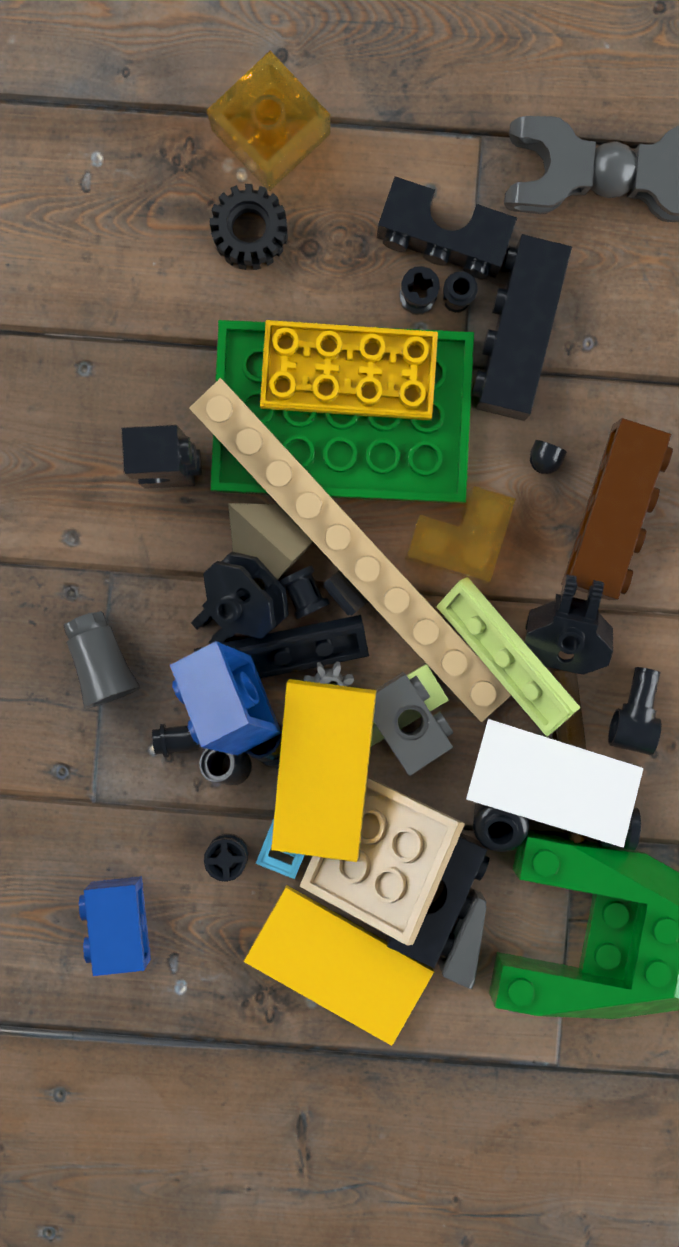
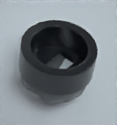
M535 440L530 452L531 466L538 473L551 474L560 468L567 451L553 444Z

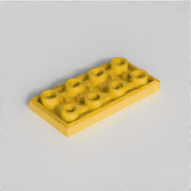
M266 320L260 408L431 420L438 332Z
M293 679L288 680L271 850L357 862L377 690Z
M288 885L285 886L244 959V962L391 1046L394 1044L434 973V969L431 966L387 947L385 940Z

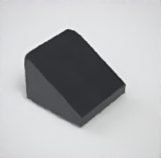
M338 571L324 582V588L347 616H352L369 602L341 571Z

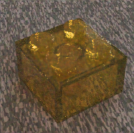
M271 51L263 56L206 110L212 132L269 192L331 134L330 113Z

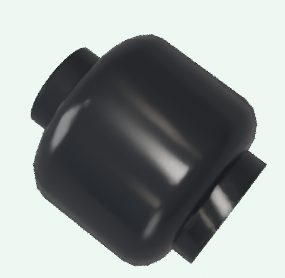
M476 803L473 830L476 838L484 847L497 852L511 851L522 845L528 836L529 818Z

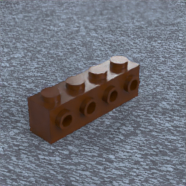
M621 418L612 425L561 585L564 584L565 577L568 574L577 576L576 590L588 593L593 580L604 582L603 599L618 600L620 593L624 595L627 593L633 577V570L628 569L633 553L638 554L646 537V529L642 528L646 512L651 513L658 501L660 489L656 488L655 484L659 472L666 471L672 457L673 448L668 447L672 434Z

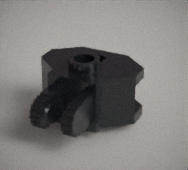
M231 552L222 561L213 563L203 573L207 601L202 605L204 610L194 618L191 624L198 630L201 627H205L212 619L218 623L221 629L212 636L209 644L215 641L224 643L236 633L262 639L289 616L286 589L257 557ZM255 578H260L264 581L265 590H262L254 582Z
M567 574L561 594H556L554 601L529 610L525 626L527 632L524 643L545 667L584 675L609 666L613 654V627L599 613L604 582L593 580L588 590L587 600L574 597L577 589V576ZM562 651L566 654H574L571 659H562L558 654Z

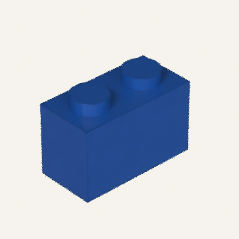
M142 876L92 881L84 889V895L79 897V914L82 921L87 920L89 937L84 938L83 952L85 962L92 964L93 976L145 971L151 957Z

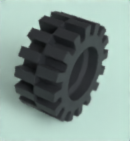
M245 184V190L239 191L237 185L231 187L232 194L227 196L223 192L219 196L220 204H214L211 210L213 218H210L211 235L217 251L221 256H225L226 262L229 264L237 263L239 269L246 270L247 265H251L253 270L261 269L260 264L264 262L269 266L274 262L273 257L275 255L280 257L283 252V244L287 243L288 226L284 207L279 204L278 197L274 193L271 196L268 195L267 188L259 186L258 190H253L252 184ZM244 213H255L265 221V232L255 242H243L233 233L235 220Z

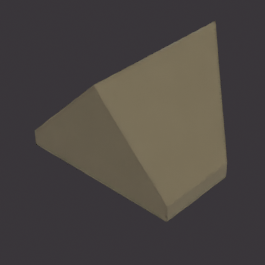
M228 503L233 552L257 557L278 581L314 543L279 504ZM255 578L254 582L262 590H265L264 581L260 578Z

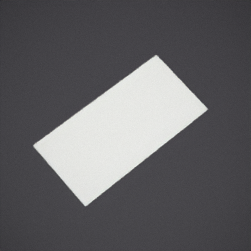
M488 719L466 799L624 848L643 768Z

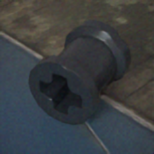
M416 266L407 271L402 279L399 293L400 303L405 310L410 311L414 315H423L431 310L440 289V281L437 274L425 266ZM414 284H419L421 290H427L425 298H419L417 292H412Z
M312 565L279 581L286 588L296 609L294 613L296 619H300L330 604L328 598L322 597L312 576L315 572Z

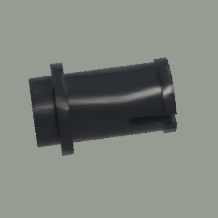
M460 271L450 274L443 286V300H447L444 305L449 311L453 313L465 311L475 299L478 292L475 278L469 273ZM455 291H459V292H461L463 295H459V294H457Z
M160 724V729L152 730L155 755L163 754L164 758H168L169 753L206 749L194 741L189 732L188 725L166 728L165 724Z

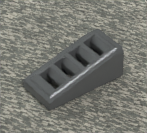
M475 889L469 894L472 896V901L463 920L458 918L452 934L455 935L448 956L445 959L441 957L439 960V966L444 978L469 989H473L475 984L487 907L484 896Z

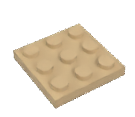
M367 776L357 862L312 856L299 887L401 943L413 945L465 823Z

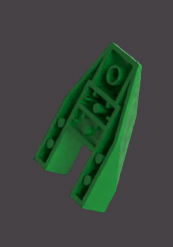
M529 830L528 836L522 845L516 849L512 870L519 880L593 894L579 967L497 952L489 989L494 1007L534 1016L618 1019L678 1011L679 872L644 852L614 846L600 847L598 843L588 841L574 843L567 837Z

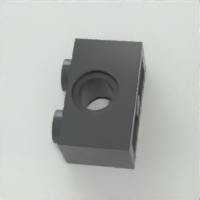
M402 672L376 689L373 721L409 776L453 748L447 737L454 732L440 711L432 715L425 705L424 701L430 698V695L417 676L409 680L406 674ZM409 709L416 710L421 714V724L412 732L403 731L398 727L400 714Z

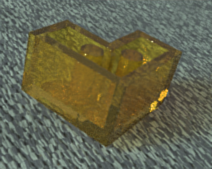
M474 486L468 493L459 526L419 515L405 559L458 576L468 577L481 583L490 582L516 499Z

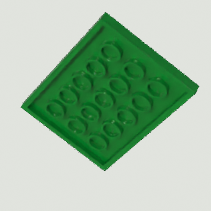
M218 320L216 382L221 378L331 498L452 504L466 503L474 332L405 329L438 332L432 419L418 420L261 409L260 397L266 322ZM213 435L210 490L221 493L269 495Z

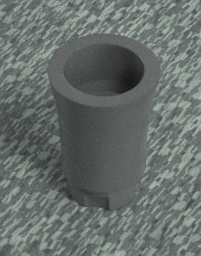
M102 611L79 616L63 625L69 639L66 643L76 669L84 709L112 702L141 688L128 667L112 627L107 625Z

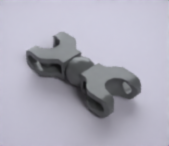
M522 116L510 123L509 136L511 143L515 147L535 151L543 160L545 172L539 180L517 182L511 185L506 191L504 205L507 209L516 212L547 214L558 208L569 196L586 195L591 189L596 195L607 199L620 197L627 193V198L640 199L646 203L650 212L661 221L679 222V125L665 133L660 141L655 144H639L633 151L628 145L616 141L604 143L596 148L595 141L580 139L576 136L572 127L560 117Z

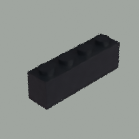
M522 234L516 248L508 247L502 272L509 273L506 289L498 288L492 313L499 315L496 329H488L482 349V354L489 356L485 372L477 371L472 389V396L479 397L476 406L477 410L525 421L530 416L572 246Z

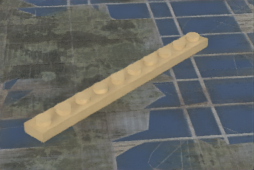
M221 378L189 407L480 722L484 721L511 696L477 654Z

